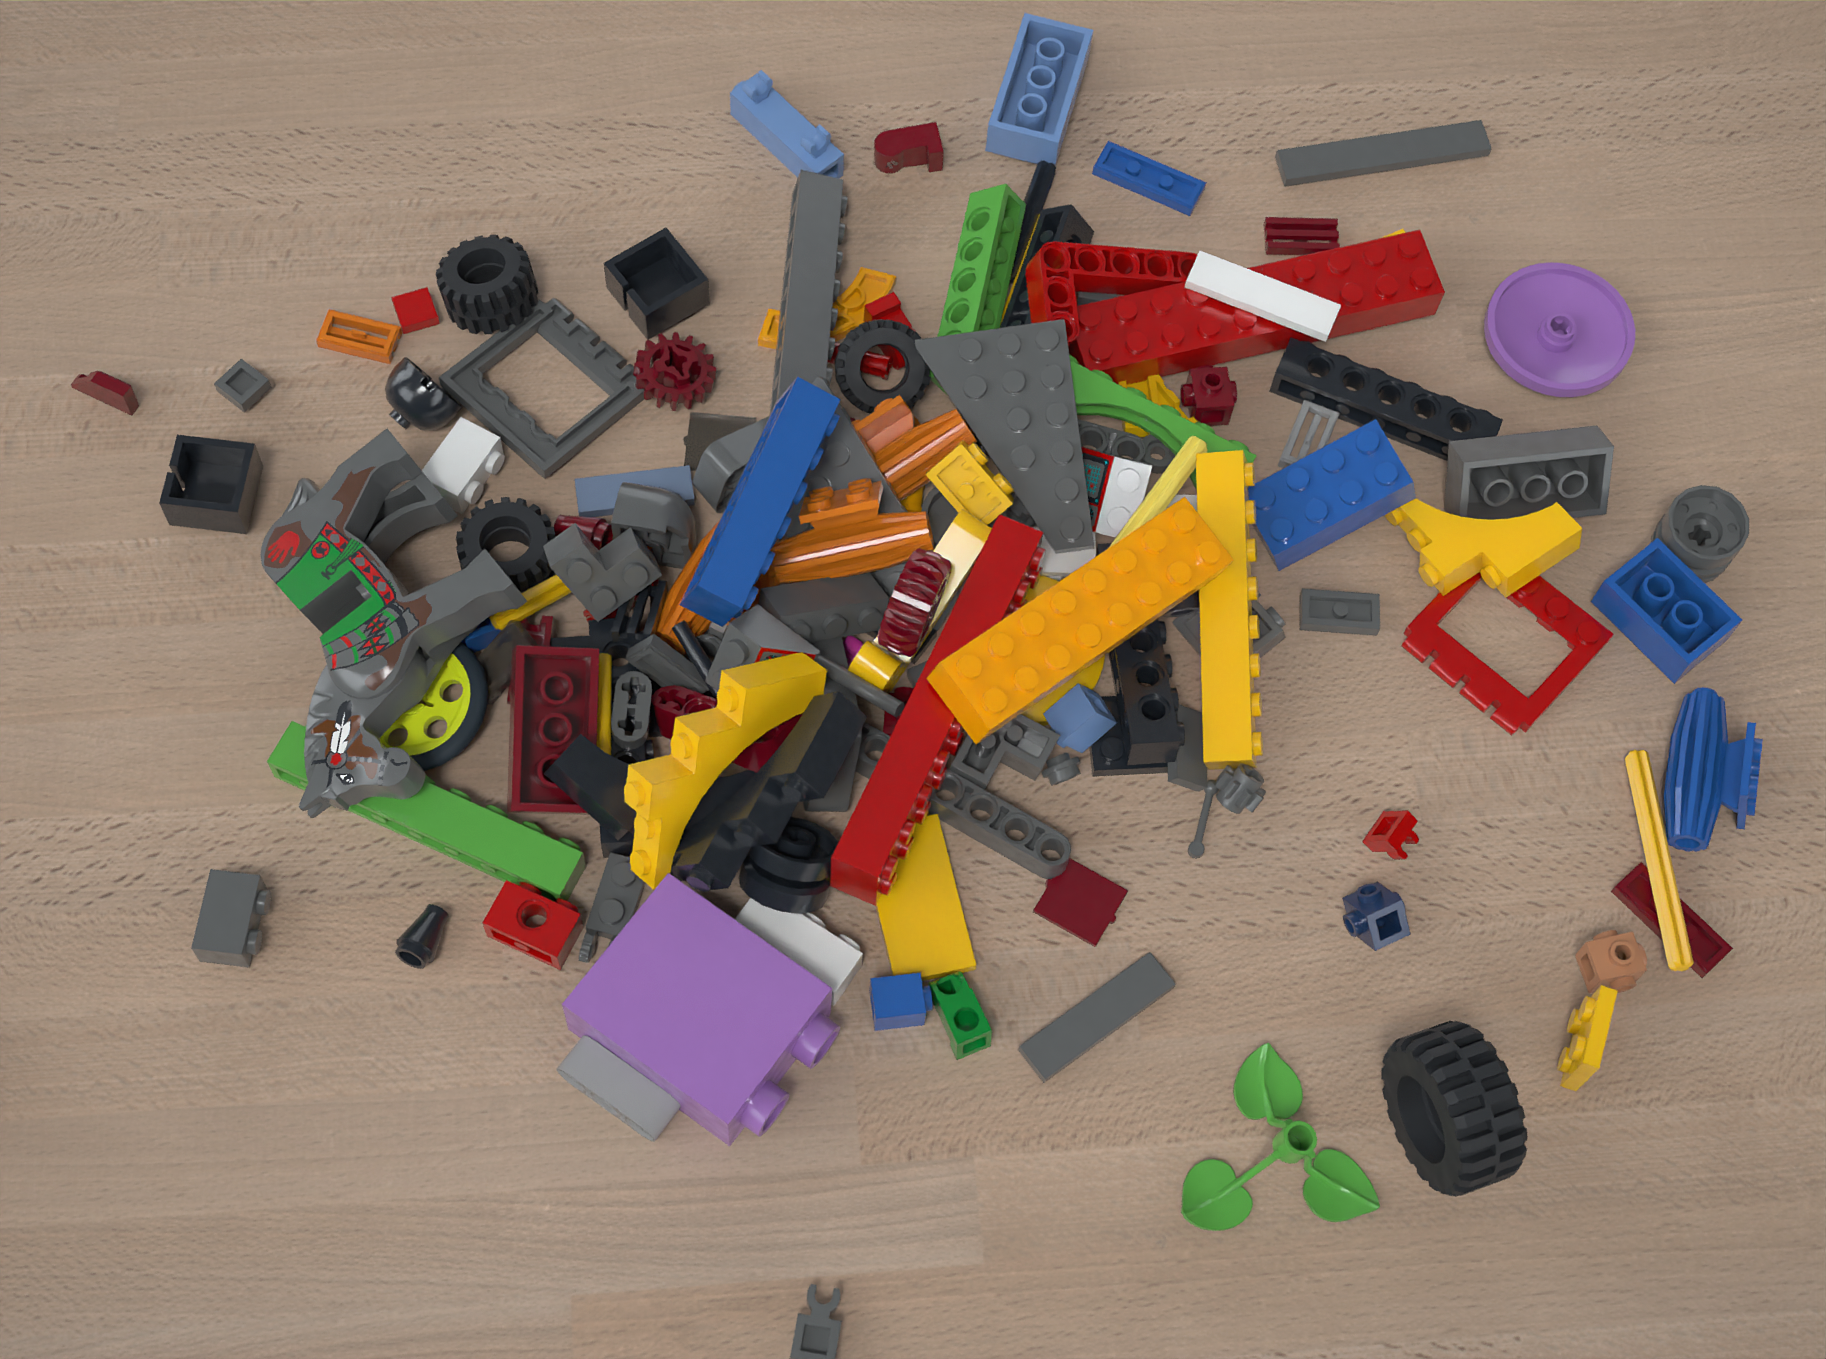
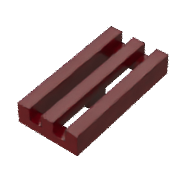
M1265 217L1264 238L1266 255H1308L1339 248L1338 218ZM1273 240H1293V242H1275ZM1308 240L1329 241V243L1308 242Z

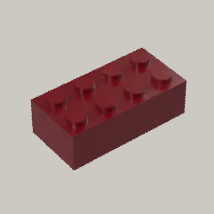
M516 645L513 648L507 813L589 815L544 773L580 734L597 746L599 649Z

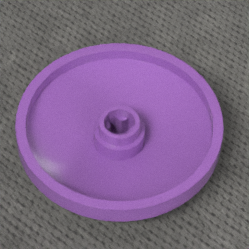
M1539 263L1512 273L1495 290L1485 313V339L1497 364L1516 382L1545 395L1578 397L1603 389L1620 375L1632 354L1635 344L1634 320L1623 297L1606 280L1589 270L1575 265Z

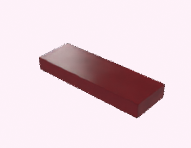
M1640 862L1611 892L1663 941L1648 867ZM1680 899L1693 958V965L1690 968L1703 978L1733 948Z

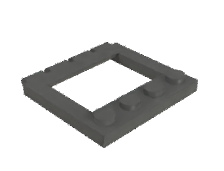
M556 298L551 299L546 304L539 300L537 305L532 307L533 312L529 317H522V323L517 326L513 324L508 325L509 330L498 331L439 377L440 386L492 433L499 436L502 442L544 479L644 400V389H637L635 386L634 366L632 364L625 366L626 359L605 341L599 343L600 336L580 319L573 320L574 314ZM536 332L610 396L557 439L543 431L536 424V420L527 412L521 411L510 401L509 396L500 388L494 387L483 377V373Z

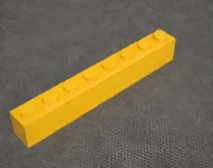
M1243 450L1197 453V513L1234 560L1215 579L1199 589L1203 762L1208 770L1225 769L1227 765L1236 769L1241 763L1256 768V756H1263L1262 732H1255V717L1262 716V700L1260 692L1254 693V678L1261 676L1259 653L1253 654V639H1259L1260 636L1258 615H1252V600H1258L1257 576L1251 577L1250 562H1257L1256 538H1250L1249 524H1256L1255 501H1249L1248 487L1255 486L1254 464L1247 463Z

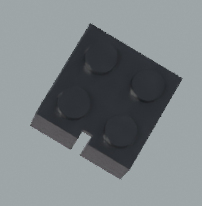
M667 227L603 263L606 288L623 310H628L629 317L647 340L710 304L708 278Z
M177 434L169 463L172 472H167L159 502L169 525L247 534L263 470V464L255 443Z

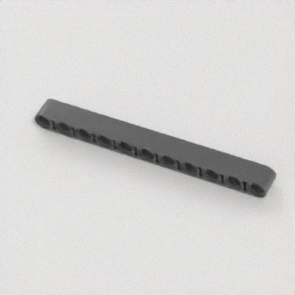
M711 635L697 636L696 638L706 655H711L715 658L722 641ZM866 722L862 726L861 744L855 771L870 779L878 761L871 760L866 755L872 751L883 752L890 736ZM949 769L940 789L936 790L933 788L929 799L931 802L929 814H938L939 820L1041 878L1052 879L1061 875L1066 870L1071 853V844L1062 833ZM941 790H947L952 792L955 798L944 801L939 799L936 793ZM975 810H983L990 815V818L985 821H979L974 819L971 813ZM1018 830L1026 838L1021 841H1014L1007 837L1006 832ZM1045 850L1056 851L1061 859L1057 861L1046 860L1041 852Z

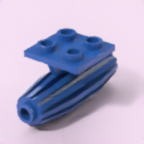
M1696 688L1692 693L1685 695L1670 741L1664 789L1666 837L1668 845L1688 852H1698L1707 849L1721 804L1738 814L1736 829L1745 830L1746 815L1755 816L1763 739L1754 738L1756 723L1747 722L1746 738L1728 744L1725 701L1723 697L1717 695L1715 690L1710 688Z

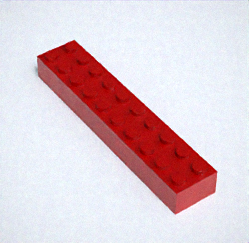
M1421 230L1247 268L1340 304L1339 312L1327 339L1435 315L1445 294ZM1186 282L1077 306L1080 327L1079 335L1068 349L1069 354L1078 361L1079 365L1091 371L1100 370L1108 374L1112 378V382L1116 384L1126 381L1128 385L1146 381L1147 377L1159 374L1160 377L1190 371V369H1196L1204 365L1212 366L1286 349L1291 337L1310 343L1322 340L1185 288Z
M998 515L831 857L830 887L874 906L877 905L881 894L886 896L890 894L898 875L895 870L899 858L906 860L915 837H912L916 823L922 825L931 806L929 799L933 788L936 790L940 789L948 767H945L949 755H956L964 736L962 725L935 691L927 677L939 662L1027 604L1025 597L1029 588L1035 589L1043 570L1040 566L1046 549L1041 548L1042 531L1003 515Z

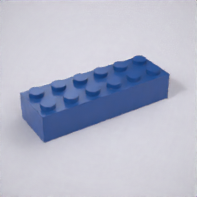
M797 377L777 400L679 604L680 606L721 627L732 618H738L744 609L748 610L759 590V588L753 585L758 580L760 574L765 575L775 556V553L770 550L776 540H781L786 533L792 519L787 515L793 504L797 505L803 497L808 486L804 479L809 470L813 471L816 468L824 452L820 445L825 436L829 437L838 423L840 415L834 412L841 399Z

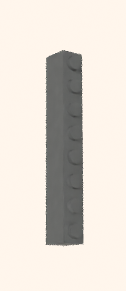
M805 170L800 171L791 198L769 417L777 400L797 377L813 384L816 377L821 376L828 381L830 386L833 368L827 367V361L831 360L835 347V338L830 337V331L834 330L838 309L832 308V304L836 302L840 289V280L835 279V273L838 274L840 270L843 252L838 251L837 248L838 245H841L845 232V224L840 223V217L843 218L848 197L842 195L843 179Z

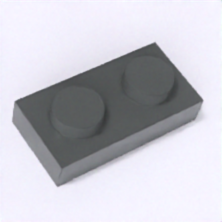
M1302 589L1299 595V628L1303 631L1377 636L1380 631V594Z

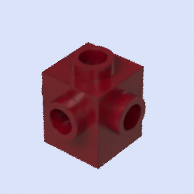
M1204 365L1196 369H1190L1186 384L1181 385V403L1183 407H1188L1190 418L1194 417L1197 422L1208 426L1229 425L1235 406L1234 403L1237 402V386L1235 381H1230L1227 366L1214 367Z

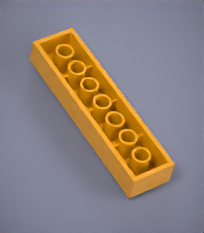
M1183 497L939 662L927 677V680L977 745L1215 579L1234 560L1187 498Z

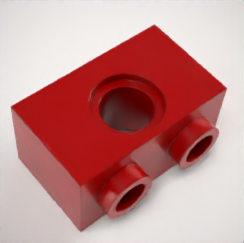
M506 880L482 922L486 936L561 970L584 928L578 908L563 899H556L555 902L541 896L542 893L539 889L526 882H520L517 885ZM540 915L546 918L540 927L530 928L525 925L526 921L532 916Z

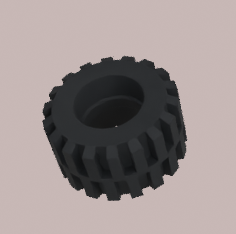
M490 234L489 237L483 238V235L476 236L471 241L466 239L460 242L459 247H452L447 252L448 257H442L439 262L440 268L436 269V282L449 318L453 323L456 322L458 328L462 330L468 328L469 333L478 334L480 331H483L485 335L493 334L497 330L504 332L509 330L508 325H519L522 323L523 316L529 317L533 312L532 307L537 305V294H539L527 252L524 251L520 243H513L512 238L506 236L500 239L498 235Z
M884 319L864 322L854 330H851L843 342L840 343L834 361L836 382L844 397L858 409L870 414L874 412L875 407L882 401L889 398L894 399L899 395L908 407L912 408L914 403L918 399L921 400L924 396V390L931 380V377H929L930 369L916 350L915 340L921 339L919 334L903 323ZM877 345L894 347L900 352L905 362V373L898 385L888 390H876L870 387L862 378L860 364L864 354L870 348Z
M501 497V502L495 504L493 499L484 502L485 508L480 509L477 506L470 511L472 518L464 517L460 523L462 531H457L456 550L461 570L465 569L484 549L489 553L498 544L515 541L528 546V550L515 560L507 562L495 560V562L520 593L556 575L550 568L543 548L545 544L555 538L554 527L551 526V521L547 514L541 515V509L537 505L532 504L530 507H527L526 500L518 498L516 503L510 502V497Z

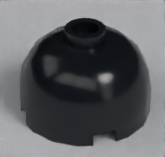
M404 357L393 368L387 378L385 394L387 401L393 408L389 415L406 430L410 425L422 431L437 430L448 424L462 408L446 390L437 385L426 372L407 357Z

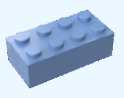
M1024 13L988 124L985 151L1034 164L1044 160L1056 166L1089 59L1093 30Z

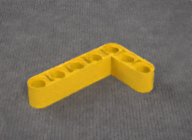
M964 509L957 514L933 550L951 562V573L935 616L920 647L972 570L992 529ZM877 635L874 641L867 640L848 670L884 692L890 693L916 654L908 657L892 653L887 648L879 645Z

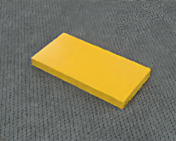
M938 814L926 816L922 825L916 823L912 837H915L912 848L906 860L899 858L895 870L898 875L894 886L888 896L881 894L875 906L892 976L921 973L922 981L945 977L957 971L964 973L976 970V962Z

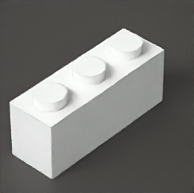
M750 898L735 918L737 922L832 988L831 1004L833 1006L862 967L863 953L859 951L860 947L858 944L845 935L840 934L837 937L824 929L825 924L811 913L803 915L801 913L780 912L765 907Z

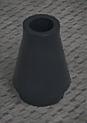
M428 904L423 913L397 939L396 956L405 964L417 969H423L427 963L433 962L445 923L449 918L448 913L437 905Z

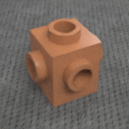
M1616 930L1602 932L1594 936L1593 941L1586 942L1575 954L1588 993L1595 992L1601 985L1618 990L1617 993L1628 991L1637 986L1636 981L1647 971L1646 952L1643 946L1637 943L1633 931L1619 935Z

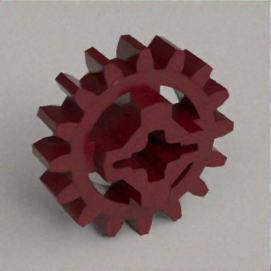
M674 332L670 340H667L662 333L658 334L657 344L650 340L645 341V350L637 351L633 376H636L635 386L637 389H644V399L657 398L656 407L661 408L665 402L670 403L672 411H676L680 403H683L688 410L691 409L693 399L703 403L705 393L713 391L717 367L713 366L714 355L705 354L706 344L701 343L694 346L692 344L693 336L689 335L683 341L680 340L678 332Z

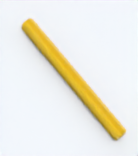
M1632 750L1625 757L1667 963L1672 971H1686L1693 965V958L1650 758L1645 750Z

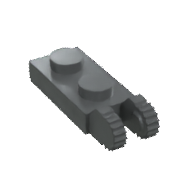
M611 852L609 854L585 927L586 933L579 953V961L590 962L595 951L598 936L610 939V945L637 912L646 883L630 870V857Z

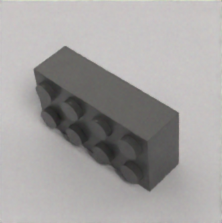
M1597 425L1449 441L1444 510L1446 513L1461 517L1495 520L1528 515L1558 502L1572 518L1607 514L1614 445Z

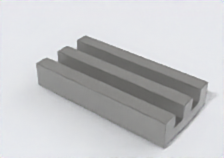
M1304 400L1279 460L1278 467L1285 468L1286 465L1289 466L1306 457L1322 417L1329 420L1317 450L1326 446L1339 413ZM1309 411L1315 415L1298 457L1295 458L1290 456Z

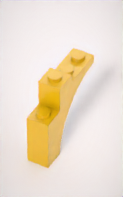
M1416 498L1385 515L1393 526L1399 525L1406 533L1410 545L1417 552H1420L1418 571L1423 581L1430 587L1435 586L1443 596L1480 572L1485 583L1492 589L1497 588L1506 598L1578 550L1583 529L1558 502L1528 515L1488 520L1446 513Z

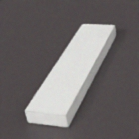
M1199 251L1185 284V288L1325 342L1341 306L1330 300L1203 251Z

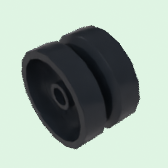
M790 817L777 843L750 848L742 863L738 877L740 887L748 897L765 907L794 914L814 912L822 908L827 900L830 890L831 857L839 841L831 832L816 823L797 817Z

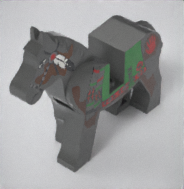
M388 428L340 464L321 490L314 481L308 478L300 479L286 510L269 529L261 547V563L265 572L323 634L320 636V641L327 664L319 677L309 707L304 745V761L308 785L299 803V808L302 811L308 810L307 814L310 818L317 817L330 806L348 811L351 805H355L369 797H387L402 800L410 798L419 792L425 779L423 768L403 749L386 748L380 742L381 736L404 712L410 710L421 701L449 655L466 636L476 630L482 621L498 612L518 609L527 602L486 549L465 569L411 594L385 566L392 553L409 537L427 528L447 524L458 516ZM410 480L396 490L391 491L399 483Z

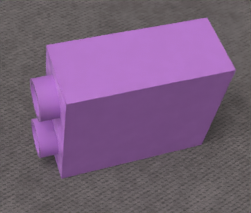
M669 873L562 1003L568 1030L580 1038L583 1035L592 1038L661 1087L677 1100L681 1106L679 1109L681 1112L728 1146H731L744 1127L759 1137L771 1127L785 1107L790 1095L777 1085L796 1059L810 1069L814 1068L830 1049L840 1031V1026L828 1018L831 1014L832 988Z

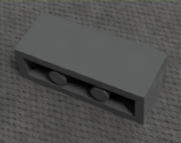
M870 572L849 577H826L761 588L758 605L806 641L812 643L879 631L884 612L888 606L889 597Z

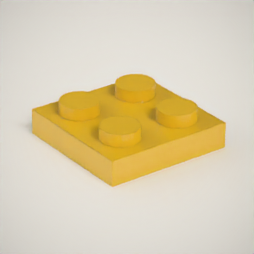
M1601 985L1591 997L1585 996L1579 1010L1574 1009L1567 1025V1032L1572 1034L1570 1046L1564 1047L1558 1062V1071L1563 1072L1560 1083L1561 1087L1577 1091L1600 1068L1618 990Z

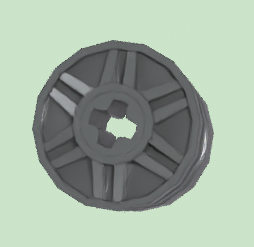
M1699 485L1686 489L1673 500L1667 512L1657 524L1651 536V543L1658 538L1704 583L1711 582L1726 570L1727 566L1730 565L1733 558L1736 557L1744 546L1749 535V517L1743 504L1732 493L1716 486Z

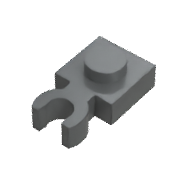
M810 1285L807 1291V1305L811 1310V1316L798 1313L790 1359H835L842 1321L832 1320L829 1317L839 1306V1289H833L832 1299L829 1303L820 1304L815 1299L817 1285Z

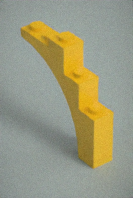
M803 652L721 670L720 685L717 692V708L675 717L673 737L671 738V754L628 765L627 782L624 787V802L637 812L634 820L635 832L633 849L630 855V870L653 890L668 873L670 874L673 857L683 831L700 800L720 773L758 738L790 718L804 713L814 696L824 694L827 670Z

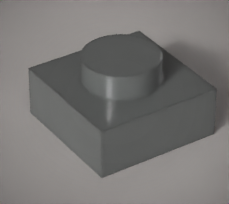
M240 359L214 383L217 392L244 413L272 388L269 380L243 359Z

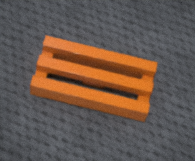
M329 309L316 341L320 348L391 364L393 359L392 352H395L397 349V339L401 338L402 330L401 326ZM333 324H337V325L346 326V327H350V328H354V329H352V330L350 331V330H345V329L333 327L332 325H333ZM362 331L387 336L388 338L383 339L375 336L366 335V333Z

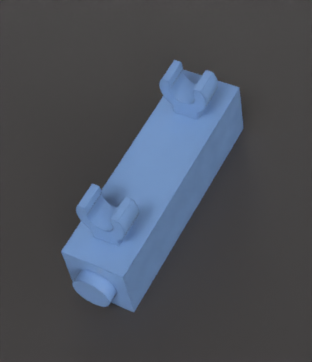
M760 70L758 74H755L746 81L739 82L730 92L731 115L797 178L801 170L834 178H841L843 176L844 154L830 142L831 134L820 124L815 128L773 89V81L767 74Z

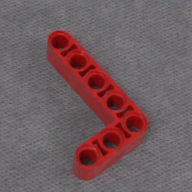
M1055 241L1047 242L1026 266L1031 324L1065 319L1069 347L1079 335L1080 329L1075 291L1128 295L1186 282L1198 254L1170 250Z

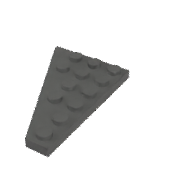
M1065 319L915 340L918 354H920L961 417L973 431L987 455L990 456L997 466L998 471L1013 486L1014 494L1023 504L1035 525L1043 532L1046 541L1055 554L1094 549Z

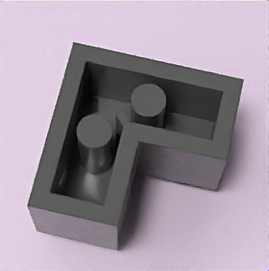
M576 523L543 546L550 568L597 622L662 576L654 554L631 527L600 550L594 546Z
M1020 714L977 745L967 735L949 770L984 790L999 763L1036 781L1060 735Z

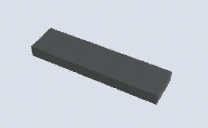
M1149 952L1020 1045L1018 1051L1041 1081L1045 1083L1174 989L1176 983Z

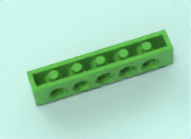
M1007 184L970 193L937 337L1000 328L1026 204ZM930 370L929 377H931V381L946 394Z

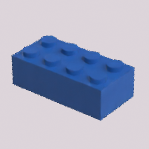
M1376 419L1255 483V486L1248 487L1249 501L1254 500L1256 506V524L1252 525L1278 571L1416 499L1414 482Z

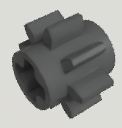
M1241 763L1236 770L1227 765L1214 784L1216 788L1220 789L1216 798L1226 809L1233 813L1240 814L1245 807L1250 812H1254L1264 799L1263 796L1266 793L1264 789L1260 788L1264 783V779L1259 772L1249 765Z

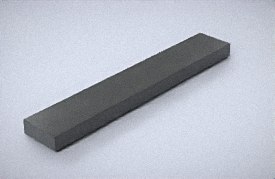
M1482 120L1281 149L1277 150L1275 159L1283 185L1286 187L1489 156L1492 148Z

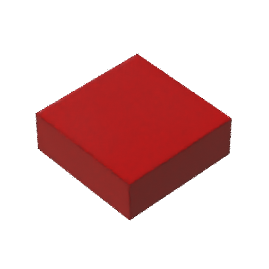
M428 287L391 297L403 335L440 324Z

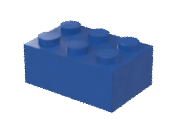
M1658 538L1604 580L1591 600L1674 684L1726 642L1742 621L1718 595Z

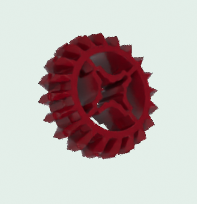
M918 548L913 551L908 562H906L889 599L878 632L879 645L887 648L888 651L897 655L902 654L911 657L920 648L940 604L951 573V562L941 557V554L932 550L927 551Z

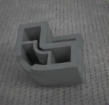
M629 482L621 484L611 521L613 540L631 527L646 546L652 547L654 557L659 566L683 569L697 547L695 517L688 504L678 493L662 487Z

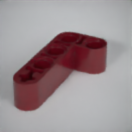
M669 685L658 689L652 695V706L661 735L671 740L675 717L717 708V699L677 685ZM803 713L766 732L745 748L731 763L758 772L780 747Z

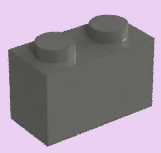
M210 869L191 947L200 962L250 968L252 955H258L261 948L262 931L258 930L261 916L268 914L271 904V891L267 889L260 875Z

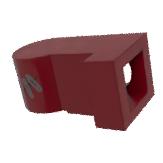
M937 122L886 130L878 134L874 140V164L883 173L893 174L900 171L903 167L926 164L928 172L943 170L944 150Z

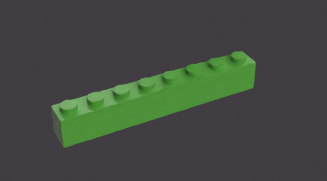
M291 721L267 763L274 777L305 791L308 785L304 761L306 725L303 726ZM426 775L420 791L410 798L400 800L387 797H369L355 805H351L348 811L503 882L508 880L517 885L520 882L531 884L541 891V896L554 902L556 899L568 901L586 868L584 854L576 843L565 838H559L558 841L544 835V831L533 823L523 821L522 824L510 820L504 811L493 805H486L485 808L471 802L472 799L460 790L450 788L449 791L435 786L436 783Z

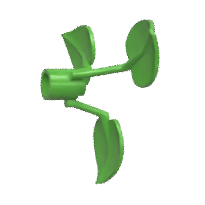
M1266 1043L1256 1049L1241 1065L1234 1081L1233 1094L1238 1109L1246 1118L1258 1120L1266 1117L1269 1125L1282 1128L1273 1139L1272 1146L1274 1152L1237 1179L1233 1169L1223 1161L1208 1159L1196 1164L1188 1172L1183 1183L1181 1213L1184 1219L1192 1225L1208 1231H1224L1238 1226L1248 1217L1253 1206L1250 1194L1242 1185L1278 1159L1288 1164H1294L1304 1159V1171L1311 1176L1303 1184V1196L1309 1209L1319 1218L1330 1222H1344L1377 1210L1380 1207L1377 1194L1368 1177L1354 1160L1340 1151L1331 1149L1322 1150L1316 1155L1313 1150L1317 1145V1135L1312 1126L1303 1121L1293 1122L1291 1119H1288L1298 1111L1303 1099L1301 1083L1294 1071L1278 1056L1270 1043Z

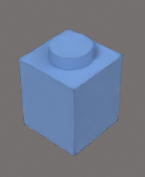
M1079 683L1043 713L1051 726L1050 730L1060 735L1056 743L1062 748L1068 746L1080 753H1083L1117 724L1101 696Z

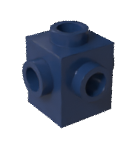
M1378 881L1362 885L1356 892L1342 898L1346 914L1343 915V922L1347 931L1352 937H1358L1374 951L1411 935L1406 908L1402 898L1397 892H1391Z

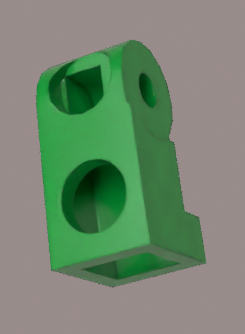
M957 971L928 983L931 989L932 1002L950 1039V1046L956 1060L990 1047L992 1029L962 972Z

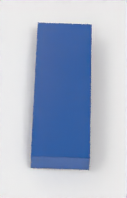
M1110 141L1105 145L1092 172L1097 177L1188 216H1191L1206 186V182Z

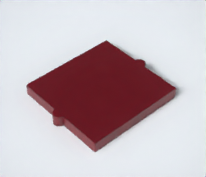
M1069 858L1066 870L1061 875L1053 877L1052 880H1046V890L1035 906L1033 913L1096 947L1109 923H1115V913L1127 895L1128 890Z

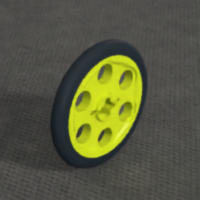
M462 642L457 645L446 659L421 699L426 705L423 703L416 704L413 708L404 712L380 738V742L386 748L403 749L424 771L442 766L459 755L473 740L483 723L488 705L486 676L475 654ZM449 685H462L463 693L458 700L454 702L443 700V692ZM436 720L446 721L447 729L443 736L435 739L427 736L428 726ZM398 728L407 730L408 736L402 745L397 747L388 745V737L393 730Z

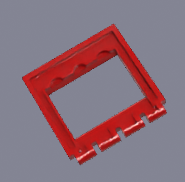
M1479 572L1443 596L1439 592L1406 627L1403 634L1407 638L1401 647L1421 663H1424L1430 656L1433 657L1435 660L1428 669L1452 688L1460 681L1464 682L1466 685L1459 694L1483 713L1491 705L1497 710L1490 719L1511 736L1519 728L1526 733L1607 645L1614 633L1540 575L1506 597L1517 607H1525L1537 617L1536 622L1549 632L1555 631L1567 641V646L1573 650L1539 688L1527 698L1438 626L1483 579Z

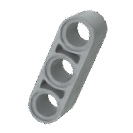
M586 1035L581 1037L556 1069L568 1083L652 1142L658 1138L681 1107L677 1100Z

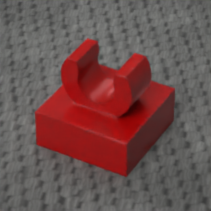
M1408 810L1383 811L1362 842L1372 852H1387L1394 860H1406L1408 855L1403 851L1401 845L1403 842L1406 844L1418 843L1419 838L1412 830L1418 820Z

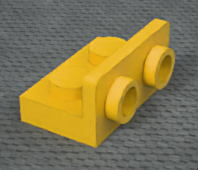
M962 440L957 444L956 448L926 472L925 475L958 513L964 509L988 525L1013 504L1014 498L1010 493L1014 491V488L1000 472L994 476L985 463L989 459L977 444L973 442L969 446Z

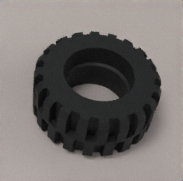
M1447 1021L1396 1039L1384 1055L1382 1062L1385 1066L1381 1069V1079L1384 1081V1087L1382 1088L1383 1096L1387 1100L1388 1105L1387 1113L1395 1127L1396 1138L1406 1151L1405 1156L1410 1164H1414L1417 1174L1421 1179L1429 1182V1187L1441 1192V1194L1454 1197L1465 1195L1515 1175L1526 1156L1527 1147L1524 1143L1528 1139L1527 1128L1524 1127L1523 1123L1525 1118L1523 1106L1519 1104L1517 1098L1519 1093L1515 1083H1512L1510 1080L1509 1070L1505 1062L1499 1059L1496 1054L1497 1050L1492 1043L1484 1040V1034L1478 1029L1471 1028V1025L1459 1021Z

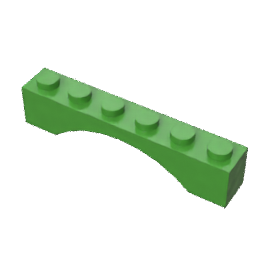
M1069 355L1077 415L1105 416L1120 419L1140 427L1159 439L1175 456L1189 437L1196 436L1206 442L1207 453L1243 450L1247 463L1254 462L1257 455L1249 452V448L1243 443L1236 440L1228 441L1216 435L1210 426L1200 422L1193 423L1181 417L1179 411L1171 406H1159L1151 402L1140 390L1132 387L1124 388L1112 382L1113 380L1108 374L1100 370L1091 371L1079 365L1078 361ZM1195 468L1189 477L1197 489Z

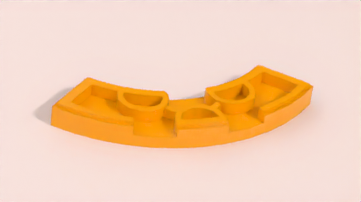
M860 267L851 285L832 304V308L838 309L834 330L830 331V337L835 338V342L844 339L851 330L864 323V305L892 293L896 284V276ZM768 309L758 337V346L776 349L780 310Z

